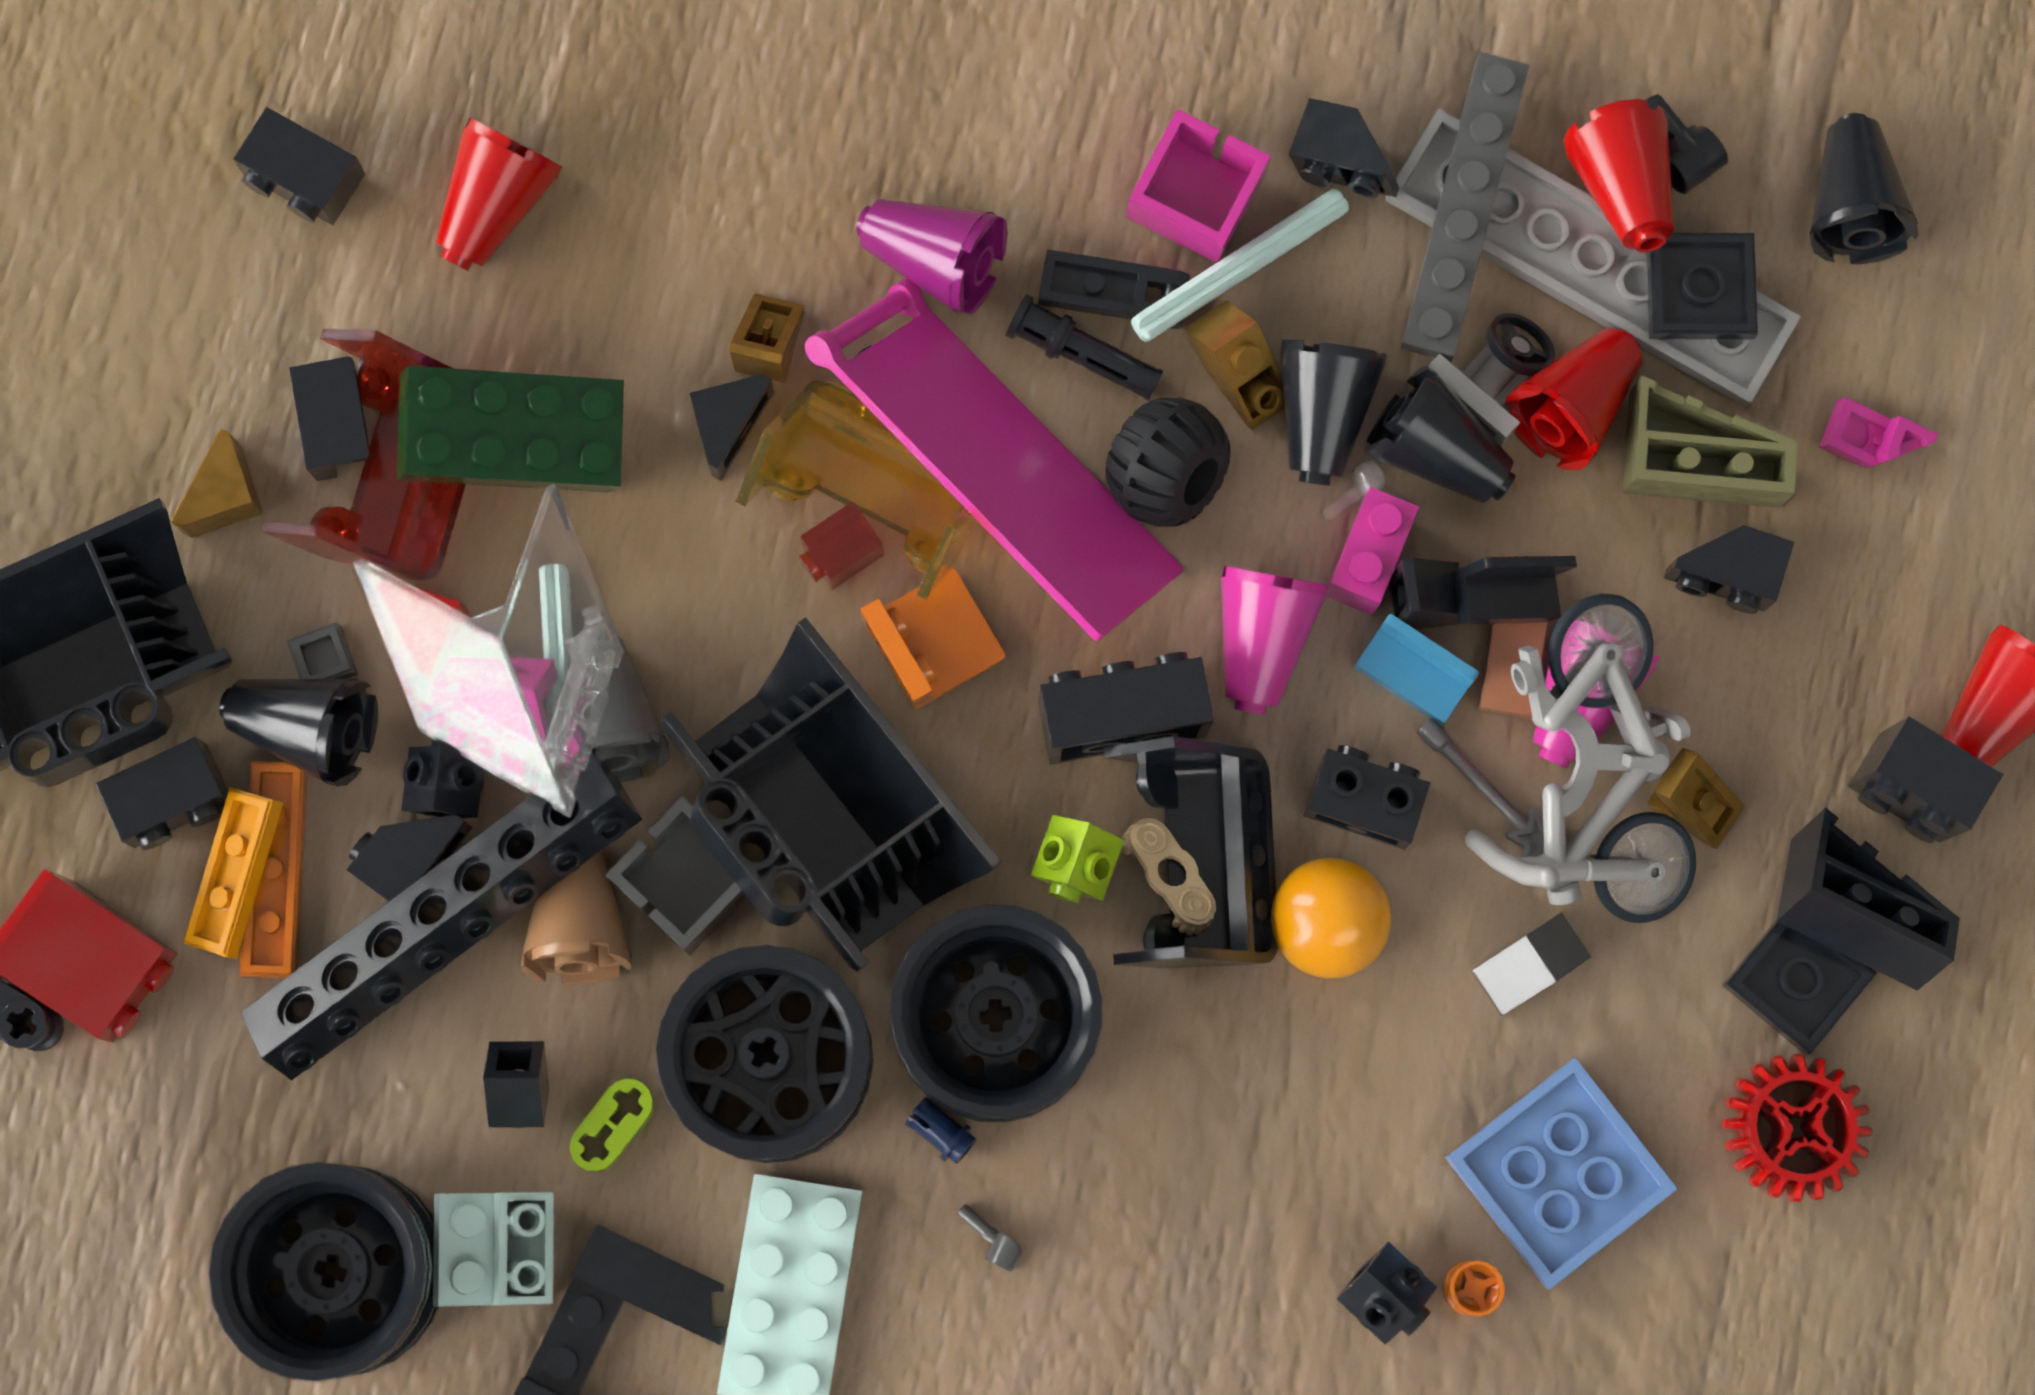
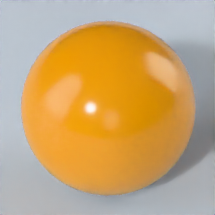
M1328 857L1302 864L1282 881L1272 902L1271 924L1279 950L1293 966L1315 977L1326 979L1343 978L1367 968L1384 949L1391 930V907L1383 886L1366 868L1346 859Z

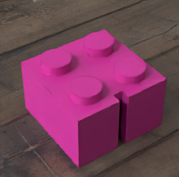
M1177 109L1129 198L1126 218L1217 263L1222 259L1262 184L1271 155L1228 135L1223 146L1221 159L1218 160L1212 157L1215 151L1219 129Z

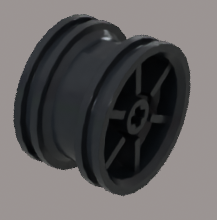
M981 905L957 911L935 923L912 945L898 969L892 989L890 1023L896 1048L903 1065L912 1081L932 1102L954 1115L974 1121L1007 1123L1032 1117L1056 1104L1077 1083L1094 1055L1102 1028V995L1096 972L1083 948L1063 927L1040 913L1017 906ZM1016 955L1024 957L1029 965L1026 973L1020 976L1013 975L1007 968L1008 960ZM962 961L969 962L974 968L973 977L966 982L958 981L953 976L954 966ZM1047 999L1057 1001L1061 1007L1059 1017L1054 1020H1047L1040 1013V1005ZM992 1003L1001 1004V1012L1009 1010L1012 1017L1003 1021L1002 1031L999 1032L990 1031V1023L982 1025L980 1015L987 1014L989 1004ZM944 1011L951 1016L952 1025L947 1031L937 1032L931 1027V1018L936 1012ZM1026 1049L1035 1051L1039 1057V1064L1032 1071L1023 1070L1018 1064L1019 1054ZM969 1056H979L984 1062V1071L978 1077H970L963 1070V1063Z
M314 1162L290 1166L264 1177L237 1200L223 1219L212 1245L208 1276L211 1302L221 1328L239 1352L260 1368L287 1379L314 1382L369 1373L396 1361L418 1343L434 1321L439 1307L433 1306L434 1215L420 1197L399 1180L370 1168ZM345 1205L354 1207L357 1213L355 1222L348 1227L340 1226L336 1220L337 1211ZM291 1221L298 1222L302 1227V1235L294 1243L287 1242L283 1237V1229ZM383 1244L392 1245L396 1250V1259L388 1266L380 1265L375 1259L376 1249ZM337 1256H339V1266L347 1269V1275L345 1279H335L333 1286L331 1285L332 1275L325 1273V1266L327 1262H336ZM274 1276H280L284 1279L286 1292L280 1298L273 1297L268 1291V1283ZM367 1299L376 1300L382 1309L381 1315L374 1321H367L360 1313V1306ZM313 1315L321 1316L326 1322V1331L320 1337L312 1336L306 1328L308 1319Z

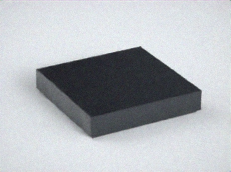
M1672 233L1661 248L1647 252L1649 339H1755L1758 335L1754 233Z
M1776 919L1722 986L1807 1056L1814 1051L1877 972L1777 922Z

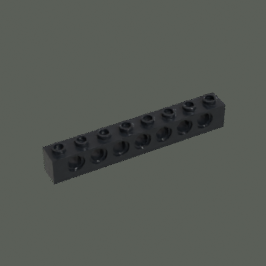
M592 751L241 1011L240 1013L261 1059L292 1081L301 1073L313 1067L317 1061L348 1038L356 1035L363 1027L391 1006L399 1003L406 995L434 974L442 971L449 963L477 942L489 936L492 931L516 913L532 904L556 883L575 872L582 864L609 844L621 838L625 832L643 819L618 777Z

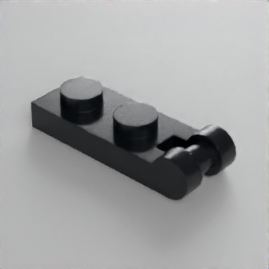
M1047 249L1038 305L1132 320L1138 313L1155 303L1144 301L1147 287L1161 290L1162 299L1188 282L1190 275L1174 269ZM1181 320L1174 326L1170 327L1169 329L1182 328L1183 320Z

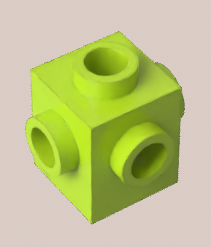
M1052 815L1031 876L1049 884L1048 894L1058 899L1074 904H1079L1081 896L1103 901L1124 840L1089 822Z

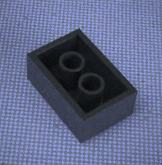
M1174 652L1156 657V665L1135 668L1133 661H1123L1103 666V674L1082 678L1079 670L1050 675L1049 683L1040 685L1038 699L1049 765L1103 756L1104 747L1172 736L1188 739L1205 738L1214 719L1202 657L1188 659L1187 652Z

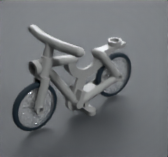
M1596 594L1588 596L1572 605L1559 619L1552 632L1548 648V663L1555 684L1550 691L1545 684L1537 648L1529 645L1518 648L1521 662L1511 666V677L1515 688L1521 695L1528 694L1534 724L1549 732H1556L1562 728L1570 735L1576 748V764L1568 783L1562 787L1557 783H1550L1543 789L1544 854L1540 855V857H1515L1504 851L1478 829H1472L1467 832L1465 843L1469 849L1495 871L1522 885L1547 888L1549 903L1553 905H1565L1579 900L1581 892L1578 881H1594L1595 890L1601 903L1611 914L1624 921L1647 923L1658 920L1676 909L1692 886L1696 872V852L1694 843L1684 826L1674 818L1662 813L1643 812L1634 814L1620 821L1608 832L1596 854L1588 853L1645 781L1652 782L1659 779L1668 769L1670 762L1669 750L1664 743L1655 737L1664 735L1676 741H1681L1689 738L1691 731L1688 722L1681 716L1658 707H1651L1643 711L1635 692L1649 671L1654 650L1653 634L1644 613L1633 602L1624 597L1614 594ZM1579 705L1589 708L1609 707L1625 744L1598 742L1591 724L1576 710ZM1597 771H1625L1566 846L1565 817L1581 807L1593 786Z

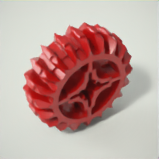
M1804 1054L1792 1055L1789 1067L1781 1055L1771 1057L1769 1064L1770 1072L1762 1064L1752 1066L1750 1068L1751 1075L1756 1084L1745 1078L1736 1081L1735 1086L1745 1099L1737 1097L1726 1099L1725 1105L1729 1109L1738 1112V1117L1723 1119L1721 1124L1722 1128L1727 1130L1737 1129L1738 1139H1731L1724 1143L1727 1151L1741 1149L1744 1154L1734 1162V1168L1737 1171H1742L1753 1166L1755 1169L1749 1176V1185L1759 1187L1769 1178L1767 1195L1772 1198H1778L1786 1187L1790 1202H1801L1805 1189L1812 1200L1823 1199L1825 1192L1824 1184L1832 1192L1842 1190L1844 1188L1843 1181L1838 1171L1847 1177H1856L1859 1170L1849 1158L1850 1156L1854 1158L1868 1157L1869 1150L1856 1142L1857 1137L1871 1136L1873 1132L1871 1127L1858 1126L1857 1117L1865 1116L1870 1112L1868 1105L1853 1107L1850 1101L1858 1096L1860 1088L1857 1085H1851L1841 1089L1839 1086L1845 1078V1071L1840 1068L1834 1069L1825 1077L1826 1060L1816 1058L1807 1068ZM1784 1083H1797L1814 1090L1809 1098L1802 1099L1796 1107L1789 1105L1784 1100L1776 1101L1769 1095L1770 1092ZM1829 1107L1836 1124L1834 1145H1832L1834 1140L1825 1133L1822 1125L1823 1116ZM1759 1110H1762L1761 1116L1770 1124L1772 1130L1771 1139L1765 1147L1767 1153L1760 1143L1757 1132ZM1802 1117L1804 1121L1801 1123L1800 1129L1805 1133V1136L1792 1138L1790 1134L1793 1132L1794 1127L1788 1120ZM1799 1148L1806 1151L1809 1155H1818L1824 1160L1817 1168L1804 1174L1791 1172L1779 1166L1784 1158L1791 1157Z

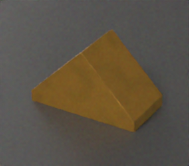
M754 293L730 344L729 352L734 371L752 376L763 374L773 381L786 383L805 305Z
M221 428L170 521L182 534L191 538L263 514L242 447L230 432Z

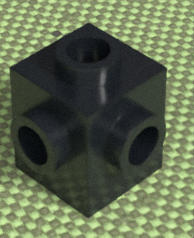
M433 737L431 746L409 747L408 760L403 770L405 784L401 811L435 818L458 815L462 819L477 818L480 793L484 786L483 767L485 754L464 750L465 742L463 740L446 737Z
M1388 1241L1357 1270L1336 1299L1365 1328L1369 1329L1386 1345L1401 1330L1410 1336L1427 1319L1431 1311L1424 1305L1437 1289V1286L1424 1275L1420 1268L1412 1264Z

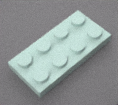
M754 1174L717 1390L718 1395H830L863 1191Z

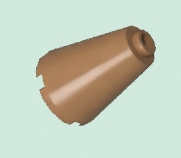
M603 850L534 901L521 958V969L526 976L546 982V972L562 974V984H585L611 980L621 976V965L628 971L631 969V951L612 881L605 875L609 870Z

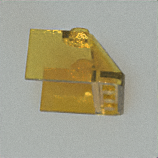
M826 380L810 382L763 431L735 501L746 506L763 486L768 488L774 496L785 501L807 498L816 489L906 535L907 537L902 547L904 554L908 557L910 564L914 568L926 573L917 593L918 596L926 600L951 568L976 521L973 515L851 390Z

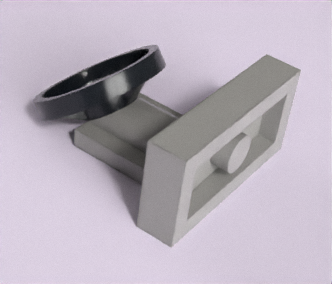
M1512 313L1498 315L1492 321L1486 331L1488 344L1463 372L1441 354L1429 365L1500 446L1510 438L1520 423L1502 407L1505 404L1506 397L1515 387L1526 381L1529 376L1535 375L1555 360V349L1548 335L1531 320ZM1501 325L1503 342L1498 340L1496 334V326ZM1513 325L1532 335L1543 351L1534 348L1531 341L1522 334L1517 333ZM1545 362V364L1539 366L1528 365L1527 363Z

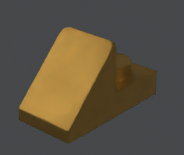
M1683 747L1662 776L1661 781L1647 803L1657 813L1668 815L1677 820L1689 834L1716 850L1745 807L1699 753Z

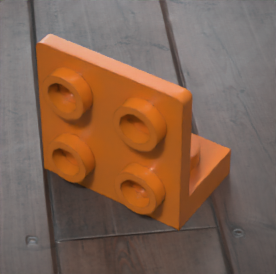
M955 569L945 571L883 606L878 598L860 608L865 627L914 711L982 674L1005 659L1003 649Z

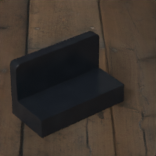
M346 356L289 367L307 471L316 481H322L338 477L336 466L369 460L371 453L354 360Z
M1576 556L1486 557L1452 572L1459 625L1552 622L1561 618L1556 576L1576 568Z

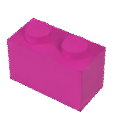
M1369 487L1326 589V597L1373 615L1382 601L1419 506Z

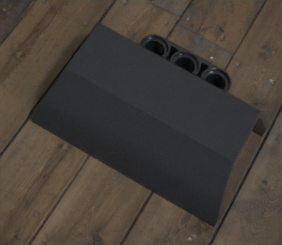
M160 498L0 569V771L11 766L14 771L34 784L42 787H52L149 744L165 735L172 724V709L163 698L164 696L224 670L232 663L231 656L225 648L216 651L187 584L168 511ZM146 701H151L152 709L149 716L142 722L132 723L131 715L134 708ZM100 724L101 732L97 741L91 745L82 746L81 737L85 729ZM45 747H49L50 755L46 764L41 768L32 770L30 763L33 754Z
M806 617L797 623L783 654L757 695L695 741L672 711L661 719V724L669 739L705 783L691 811V824L696 833L763 918L776 926H790L798 922L807 912L848 966L857 972L869 962L861 952L922 906L991 872L1001 863L1000 859ZM715 800L721 801L728 806L732 816L726 819L713 817L706 809L705 803ZM744 843L758 845L765 854V860L761 862L747 860L741 854L739 846ZM777 886L792 888L799 897V903L789 906L782 904L775 897L773 888Z

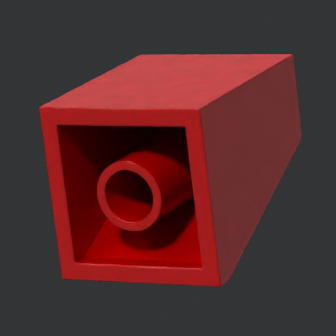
M45 868L0 927V976L97 1039L113 1042L117 1036L120 1038L125 1037L133 1029L141 1016V1011L137 1009L150 991L153 993L159 991L168 981L174 970V966L170 963L177 955L175 951L74 880Z

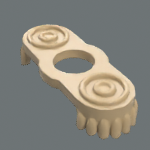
M1145 818L1130 825L1122 837L1124 839L1123 853L1126 855L1134 853L1145 870L1149 886L1164 898L1174 913L1175 917L1172 926L1178 928L1180 933L1186 932L1188 936L1193 935V933L1199 935L1202 931H1206L1214 919L1216 902L1212 893L1199 876L1194 858L1187 851L1181 849L1169 829L1162 822L1156 819ZM1173 859L1179 862L1186 871L1185 882L1179 886H1170L1164 883L1158 874V865L1161 861Z

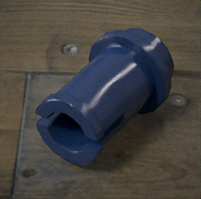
M925 1097L912 1111L915 1114L913 1116L910 1115L905 1122L908 1128L911 1127L942 1152L940 1159L944 1162L950 1159L955 1164H958L977 1140V1138L969 1133L972 1127L968 1124L964 1127L960 1126L934 1105L928 1097Z

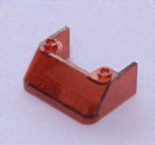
M322 329L320 340L360 358L356 372L362 404L380 413L370 444L371 457L365 461L351 510L340 506L323 507L315 513L310 525L264 521L261 532L326 559L403 579L429 580L440 571L443 565L466 484L397 481L400 374L408 366L452 367L377 330Z

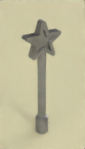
M1432 718L1428 720L1416 733L1434 752H1441L1517 829L1516 831L1507 832L1505 837L1523 847L1521 857H1538L1544 854L1543 821L1538 811L1534 808L1531 809L1526 820L1450 743V736Z

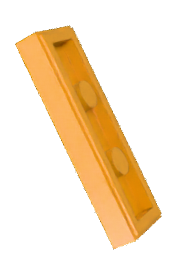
M229 787L184 938V944L224 957L238 958L284 802Z

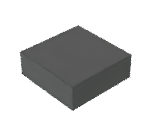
M338 622L287 640L300 679H346L358 674L341 625Z

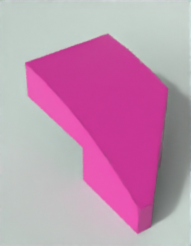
M1845 397L1836 400L1819 448L1868 468L1936 442L1938 434L1902 416L1889 419Z

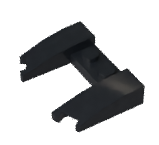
M596 1225L572 1274L574 1277L525 1377L521 1378L514 1395H580L625 1301L721 1345L724 1339V1327H711V1292H724V1284L609 1228Z

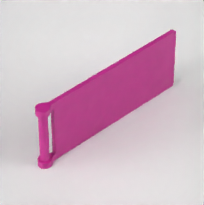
M901 280L889 289L888 295L834 329L819 331L806 340L805 352L810 361L815 365L831 370L1095 641H1100L1183 572L1182 565L1138 520L1132 518L1115 501L1113 495L930 310L924 301L920 288L910 280ZM901 313L913 318L912 321L849 361L843 355L842 348L896 314Z

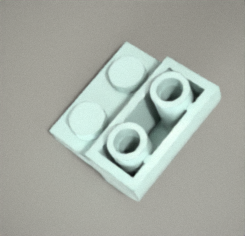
M554 1192L434 1194L433 1306L553 1304Z

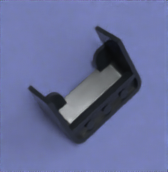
M1176 736L1104 747V758L1137 763L1136 786L1138 792L1150 806L1165 809L1166 827L1181 849L1187 851L1194 858L1199 876L1212 893L1216 902V911L1212 923L1206 931H1202L1199 935L1193 933V935L1188 936L1186 932L1180 933L1178 928H1174L1172 922L1175 915L1170 907V914L1153 916L1143 936L1145 951L1113 954V965L1185 968L1255 965L1271 962L1278 950L1271 924L1272 902L1276 893L1271 781L1269 767L1264 756L1256 749ZM1167 859L1168 885H1182L1186 880L1184 867L1173 859Z

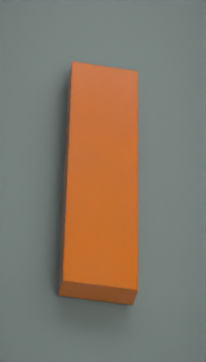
M251 761L249 792L284 803L241 944L239 976L243 978H287L298 970L308 773L288 762Z

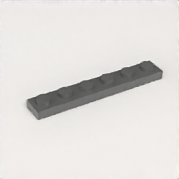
M1479 52L1476 57L1400 349L1434 358L1441 354L1449 362H1452L1455 356L1529 64Z

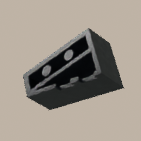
M1825 807L1791 839L1777 922L1918 991L1954 961L1960 918L1907 874L1899 879L1875 859L1879 852L1867 841L1858 845L1834 824L1839 818Z

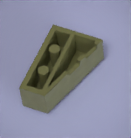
M1642 375L1629 391L1623 493L1780 508L1795 494L1797 441L1735 415L1732 418L1704 406L1703 401L1688 395L1685 398L1657 386V381Z

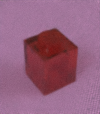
M854 501L800 536L802 547L805 550L804 553L798 556L800 561L815 582L824 578L832 590L884 556L883 543Z

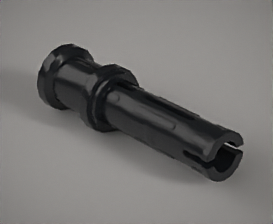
M1028 294L1024 296L1005 336L1011 339L1018 336L1044 349L1045 356L1050 359H1059L1061 355L1149 401L1164 372L1163 370L1157 369L1117 347L1076 328L1077 322L1068 314L1060 317L1034 304L1032 296Z

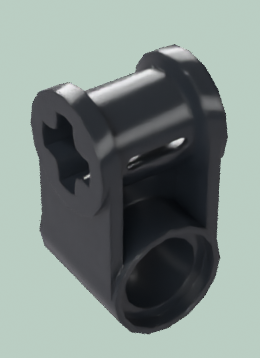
M0 976V1040L15 1048H26L32 1051H46L54 1047L61 1039L64 1031L62 1016ZM29 1016L32 1017L31 1021L33 1024L38 1026L33 1035L30 1034L31 1029L25 1025Z

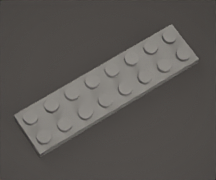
M1439 108L1395 179L1400 188L1397 197L1387 195L1385 197V201L1430 227L1433 225L1460 120ZM1508 148L1481 256L1606 328L1622 329L1631 333L1637 339L1640 348L1747 408L1753 401L1801 316L1756 291L1758 335L1755 339H1649L1647 253H1640L1623 246L1591 195Z

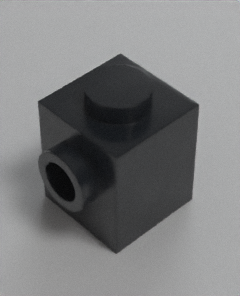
M489 1041L483 1075L489 1128L544 1127L549 1095L544 1041Z

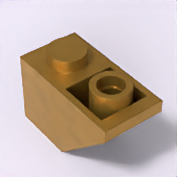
M1225 300L1185 328L1204 369L1247 427L1254 430L1285 408L1282 374L1255 320L1230 301Z

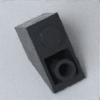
M1309 98L1289 151V156L1301 178L1319 187H1328L1330 183L1347 186L1354 193L1368 198H1376L1379 194L1397 197L1400 188L1358 108Z
M1743 525L1677 557L1666 568L1664 578L1677 582L1676 588L1686 594L1705 597L1707 593L1727 599V606L1734 610L1756 614L1758 610L1765 611L1777 601L1795 542Z

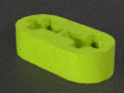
M625 1078L616 1081L608 1088L576 1129L570 1140V1153L573 1161L579 1167L590 1172H602L611 1168L619 1160L654 1112L655 1099L652 1091L646 1084L636 1079ZM635 1089H638L641 1092L638 1103L643 1107L642 1112L638 1116L628 1113L618 1125L611 1120L621 1108V1104L616 1100L617 1095L621 1091L630 1095ZM609 1126L614 1131L604 1143V1147L609 1151L608 1156L604 1160L594 1157L588 1162L583 1157L587 1152L586 1146L582 1143L584 1137L589 1135L597 1138Z

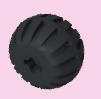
M1168 397L1151 400L1135 410L1133 416H1129L1122 425L1119 434L1116 435L1106 461L1107 484L1115 501L1132 518L1156 527H1176L1188 523L1191 518L1197 517L1206 505L1210 504L1217 490L1219 491L1230 463V441L1222 424L1206 407L1183 398Z

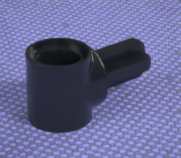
M1655 94L1646 99L1650 109L1657 110L1658 105L1663 108L1668 122L1671 184L1674 190L1680 194H1687L1728 163V155L1723 144L1710 129L1704 126L1697 128L1695 125L1687 128L1661 95Z

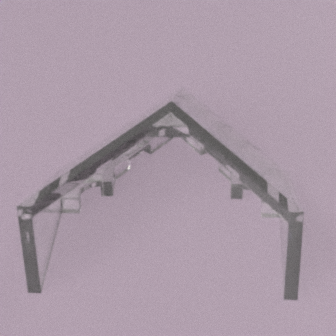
M556 483L545 488L506 603L470 618L365 559L353 562L419 731L435 741L440 739L458 749L464 758L525 793L529 794L531 791L551 803L553 809L570 818L576 801L573 793L580 772L586 770L609 699L607 688L614 668H619L624 651Z

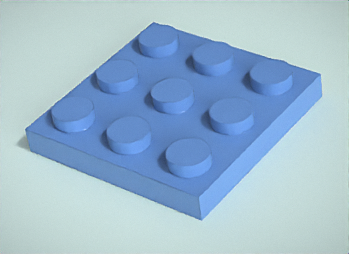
M1572 1058L1445 1157L1545 1289L1549 1290L1677 1190L1674 1183L1576 1058Z

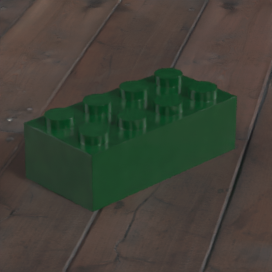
M408 366L400 374L397 481L611 492L621 487L624 380Z

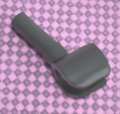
M965 1204L958 1211L957 1215L981 1237L993 1243L985 1259L1009 1272L1013 1271L1022 1253L1019 1243L991 1227Z

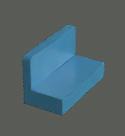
M1392 614L1387 616L1353 667L1428 718H1432L1440 726L1445 724L1467 689L1479 675L1476 669Z

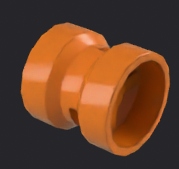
M1468 1260L1459 1262L1448 1270L1443 1280L1442 1290L1444 1299L1453 1310L1459 1314L1480 1317L1489 1315L1499 1307L1504 1299L1505 1285L1503 1277L1495 1267L1487 1262Z

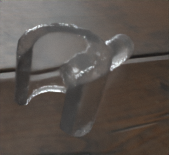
M1370 460L1351 470L1357 486L1348 490L1321 512L1328 523L1354 502L1364 498L1369 487L1382 491L1385 479L1376 460Z

